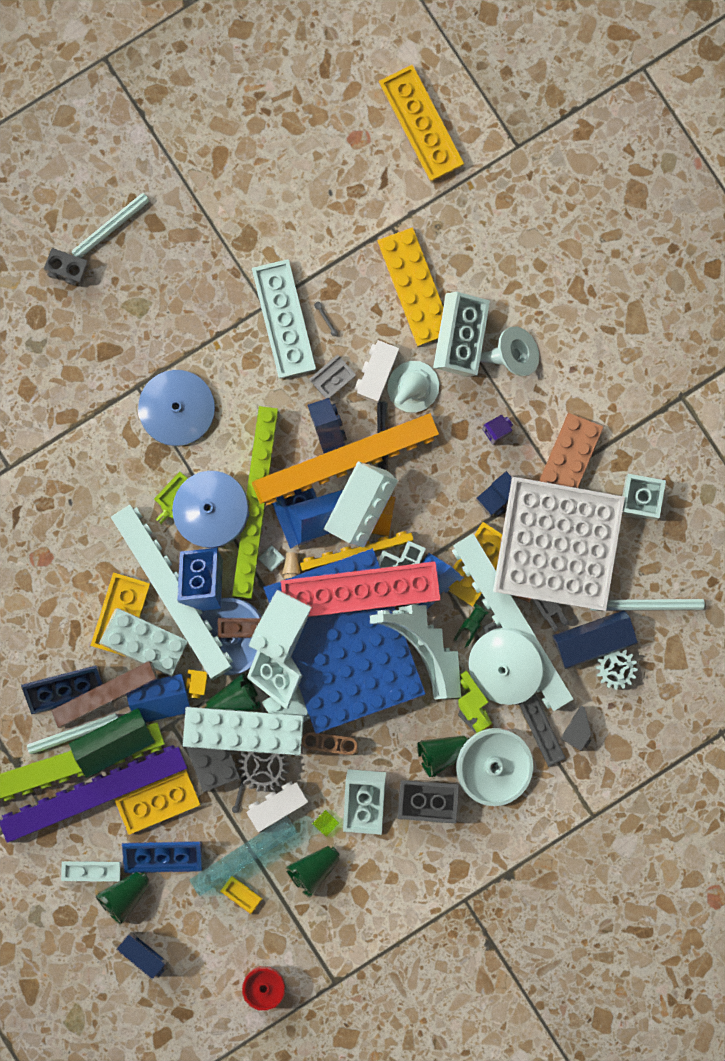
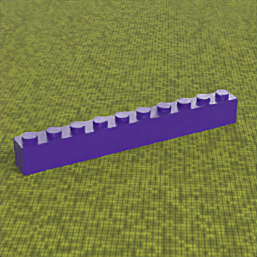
M174 745L164 748V753L157 755L155 752L145 756V761L139 763L138 760L128 763V768L123 770L120 767L109 771L111 774L103 778L101 774L92 778V783L85 785V782L74 786L75 790L67 792L65 789L56 793L57 797L49 800V797L38 800V805L31 807V804L19 808L21 812L17 814L9 812L2 815L0 827L6 842L9 843L188 769L180 747L175 748Z

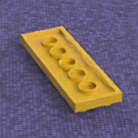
M410 65L380 80L379 85L429 181L432 182L463 166L464 162L414 66Z
M413 227L377 240L417 347L438 340L444 308Z

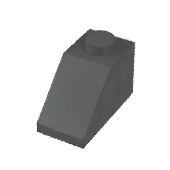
M583 706L578 708L560 738L579 751L583 748L586 750L591 742L589 738L591 731L586 710Z

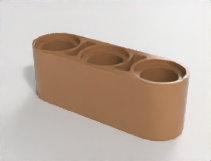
M309 732L302 738L303 746L309 750L352 755L357 750V742L350 737ZM312 735L316 738V744L309 747L305 744V739L307 736ZM326 739H334L335 747L333 749L325 748L324 742ZM346 741H352L355 747L353 751L347 752L344 750L343 744Z

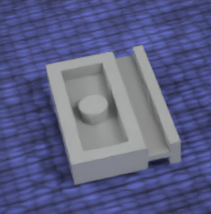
M336 355L309 380L325 399H330L356 377V374L339 355Z

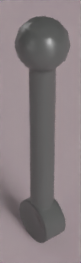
M316 302L314 307L321 313L331 330V335L337 336L338 331L334 329L324 313L321 302Z
M246 776L240 778L241 783L235 806L232 807L233 813L239 812L238 806L244 787L243 782L247 779Z

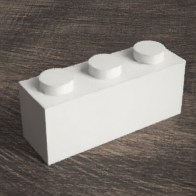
M379 340L376 345L372 344L369 355L372 356L369 362H365L362 372L365 374L362 380L358 379L355 387L357 396L374 403L379 402L399 348Z
M290 781L282 786L283 790L276 794L273 791L265 796L266 801L261 804L257 801L248 806L250 810L246 813L258 832L308 803L297 782L293 784Z

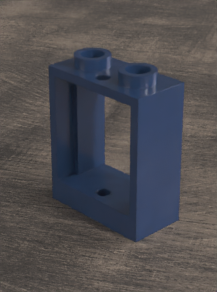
M133 932L129 933L116 949L151 979L155 976L159 978L167 969L165 966L167 961Z

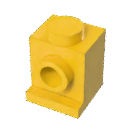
M188 669V674H191V678H187L186 689H189V697L200 699L201 695L205 696L208 673Z

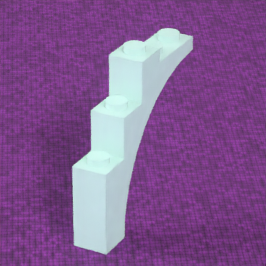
M418 603L409 604L406 607H399V610L392 611V614L389 613V610L378 611V615L370 616V624L384 625L396 630L416 648L428 670L434 699L461 698L458 651H450V648H443L442 628L434 629V625H427L426 606H418Z

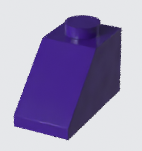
M500 415L484 424L482 430L492 445L512 433L511 427L513 424L508 417L504 418L503 415Z

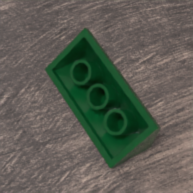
M136 708L69 743L75 761L85 777L88 778L156 742L139 708Z

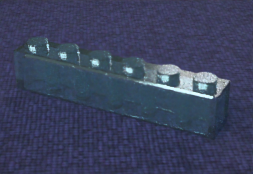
M287 815L189 881L197 894L201 896L298 831Z

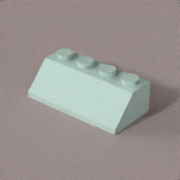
M358 461L324 529L350 544L365 547L398 479L387 470Z

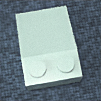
M277 590L261 618L249 646L282 663L286 662L291 658L312 607Z
M257 650L247 678L288 709L302 675L292 658L282 663Z
M347 770L343 832L382 835L386 772Z

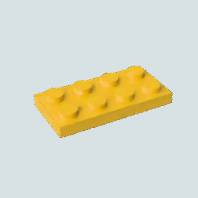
M482 522L474 536L497 571L502 534ZM460 559L456 561L452 568L464 578L460 582L456 580L449 586V592L473 607L481 592L477 593L472 583L475 581L472 576L467 577L462 569L465 565Z
M113 572L90 646L122 655L100 645L99 642L116 608L140 618L150 583Z
M186 769L114 799L128 835L201 805Z

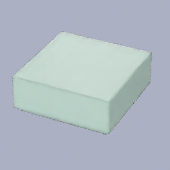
M272 545L258 558L271 572L285 560Z

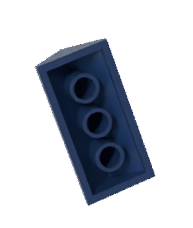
M625 610L552 635L565 669L638 644L631 619Z
M95 665L22 684L21 688L31 714L57 708L102 685L103 680L99 666Z

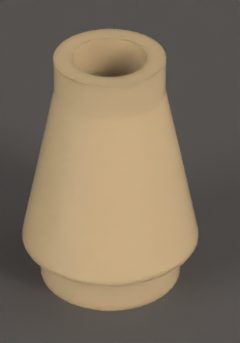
M286 553L282 573L284 580L301 574L298 553Z

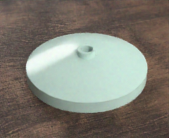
M499 628L489 631L475 643L469 656L471 678L482 694L496 703L513 705L524 702L542 684L545 674L543 655L537 644L529 636L518 630Z
M491 728L480 731L468 739L459 753L456 766L458 781L464 792L478 803L487 806L508 804L517 799L530 783L533 773L531 752L519 736L508 730Z

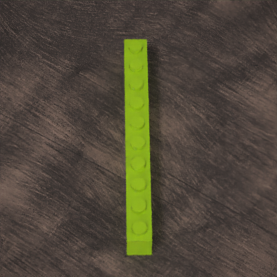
M263 406L258 408L247 487L249 517L240 537L232 594L234 598L249 600L253 598L266 503H259L252 482L270 475L278 408Z
M158 722L147 725L156 743L130 755L133 759L144 756L143 752L151 750V753L160 751L162 746L166 745ZM68 751L1 773L0 799L3 798L4 801L15 798L14 794L21 792L22 795L33 792L32 788L40 786L41 789L52 786L51 782L58 780L59 783L70 780L69 776L77 774V777H81L84 774L75 761L72 751ZM123 759V760H121V761L115 763L114 765H117V764H120V763H123V762H126V761H125V759Z

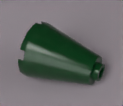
M243 673L206 702L205 709L249 712L259 709L261 703L260 701L256 702L257 691L252 682L247 677L244 678L245 674Z
M462 735L417 742L418 756H422L423 763L421 765L427 776L435 777L457 763L459 753L469 738Z
M326 846L289 864L285 869H287L286 872L298 888L304 889L302 893L310 898L340 861L338 858L340 854L335 847L332 846L330 848Z
M135 872L96 895V899L103 909L107 910L111 914L110 916L121 925L149 888L148 882L150 880L143 872L140 874Z

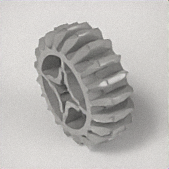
M241 752L245 759H238L239 763H243V767H237V769L244 770V773L240 774L239 777H247L243 783L247 784L250 781L249 789L257 785V792H260L261 786L264 787V792H268L267 786H270L271 790L274 791V783L280 787L282 784L278 780L280 778L284 781L287 779L282 776L283 772L289 773V770L284 769V766H289L290 763L283 762V759L288 758L287 755L281 757L280 754L274 753L267 759H261L255 752H249L248 754ZM250 757L256 762V769L251 774L248 772ZM257 758L260 761H263V763L265 761L268 762L271 759V761L267 765L268 771L271 774H269L267 771L264 772V770L262 772L259 771L258 773H256L260 768V764ZM278 758L280 769L277 776H275L271 770V764ZM261 773H265L272 781L261 783L254 780V778Z

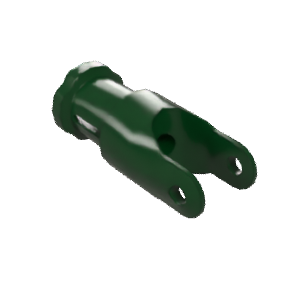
M474 604V610L469 618L466 617L454 637L455 642L462 631L470 630V638L464 648L469 646L480 629L482 620L490 613L477 604Z

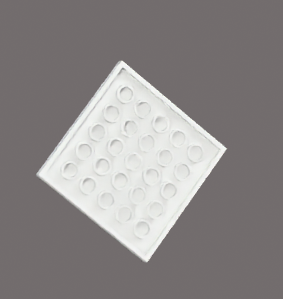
M512 477L493 592L606 611L625 497Z

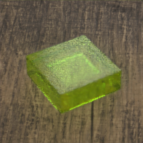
M325 810L312 824L327 837L339 822Z

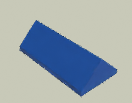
M343 490L287 507L300 543L331 534L324 527Z
M202 841L122 843L124 873L202 871Z

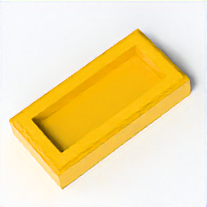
M233 876L229 878L220 891L250 914L253 913L263 899Z

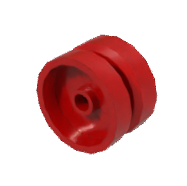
M259 966L252 969L246 975L242 984V995L245 1002L251 1008L258 1011H268L275 1008L281 1002L285 993V982L282 975L270 966ZM261 985H265L267 987L266 992H262V990H260Z

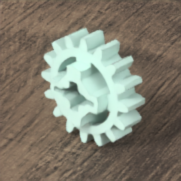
M619 650L603 656V659H597L600 666H596L595 669L600 670V673L596 676H602L603 679L600 683L606 681L607 688L613 685L614 690H617L618 685H620L624 689V683L631 685L632 683L629 679L636 678L633 672L638 671V669L633 668V665L637 661H631L633 655L627 656V650H623L622 653ZM616 656L624 658L627 662L619 661ZM609 658L610 664L607 669H604V664ZM615 663L617 666H625L619 670V674L616 671L608 672L614 668ZM629 668V673L627 677L624 679L623 674L625 670ZM611 675L615 677L617 682L608 679L607 676Z

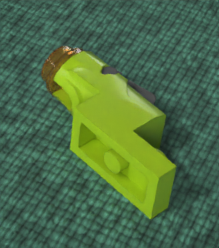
M466 670L460 675L462 678L460 683L465 690L469 689L470 692L458 699V706L460 708L458 716L475 733L494 728V724L491 722L486 709L483 710L482 708L488 701Z

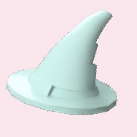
M518 326L509 327L502 332L498 348L481 353L480 362L505 365L511 373L517 376H529L536 370L539 364L538 347L533 337L525 329Z
M409 361L400 364L392 372L388 380L387 391L391 402L398 409L404 412L417 413L426 410L434 403L439 392V381L437 374L429 365L421 361Z

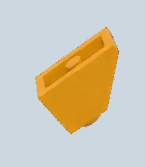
M390 496L372 534L389 536L396 497Z

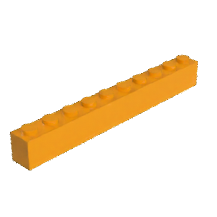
M429 413L252 482L259 503H266L267 506L277 502L276 498L283 496L285 499L295 495L294 491L301 489L302 492L313 488L311 484L319 482V485L329 482V477L336 475L337 478L345 476L348 474L347 470L355 468L358 461L365 464L371 462L372 465L383 461L382 457L389 455V458L399 455V450L404 448L407 451L417 448V443L422 441L424 445L435 441L434 437L439 435L432 415Z

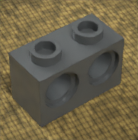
M51 248L44 270L48 273L47 276L57 280L58 277L66 279L65 282L67 284L76 286V283L82 285L89 263L85 259ZM55 261L62 262V266L59 269L52 268V264ZM72 268H79L80 272L77 275H70Z

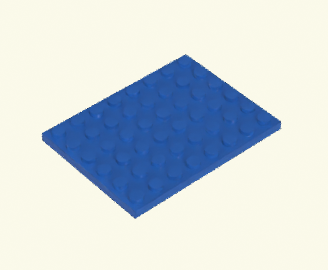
M372 548L285 580L379 569L380 566ZM281 581L264 587L269 604L277 590L282 592ZM394 606L307 618L291 658L302 675L298 686L316 734L425 695L406 638L387 626L370 624L371 615H378V611L389 610V613L392 614V611H395Z

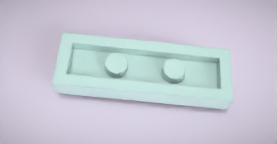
M62 861L61 881H120L121 862Z

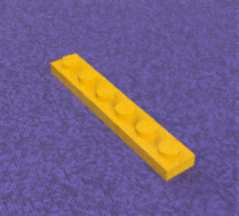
M407 531L396 533L394 538L389 539L388 536L378 538V542L370 544V541H367L365 547L359 546L352 549L351 546L341 548L339 553L333 554V551L323 553L321 558L315 559L314 556L303 559L304 562L300 563L302 572L325 566L372 548L374 552L407 544L408 541L413 542L412 533L407 534Z

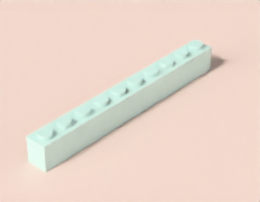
M128 505L111 516V519L209 677L215 680L232 669L230 663L233 661L227 652H222L220 647L223 645L219 638L212 636L210 632L212 627L207 619L205 621L202 620L200 616L202 611L178 603L179 574L177 571L173 573L170 568L172 565L167 555L163 557L160 550L162 547L158 540L153 541L150 534L153 532L148 524L143 525L140 518L143 516L138 508L133 509L131 505Z
M472 533L454 544L453 554L457 560L461 559L465 566L462 569L467 577L472 576L475 581L472 585L476 592L483 594L485 599L482 602L487 610L492 609L495 614L492 618L496 625L515 629L526 634L539 647L544 659L545 674L537 692L541 691L545 698L542 701L547 709L551 707L555 711L573 700V697L511 595L493 592L496 570L474 534Z

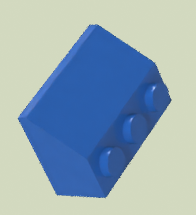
M314 488L303 492L301 489L294 491L295 495L285 499L283 496L276 498L277 502L272 503L290 549L312 540L299 542L287 507L317 498Z
M218 548L180 552L178 603L202 611L221 609L223 559Z
M183 674L158 679L127 695L130 711L139 708L146 723L185 714L186 707H190Z

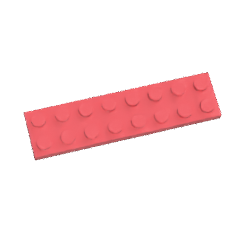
M436 562L281 581L283 593L312 607L308 617L440 601Z

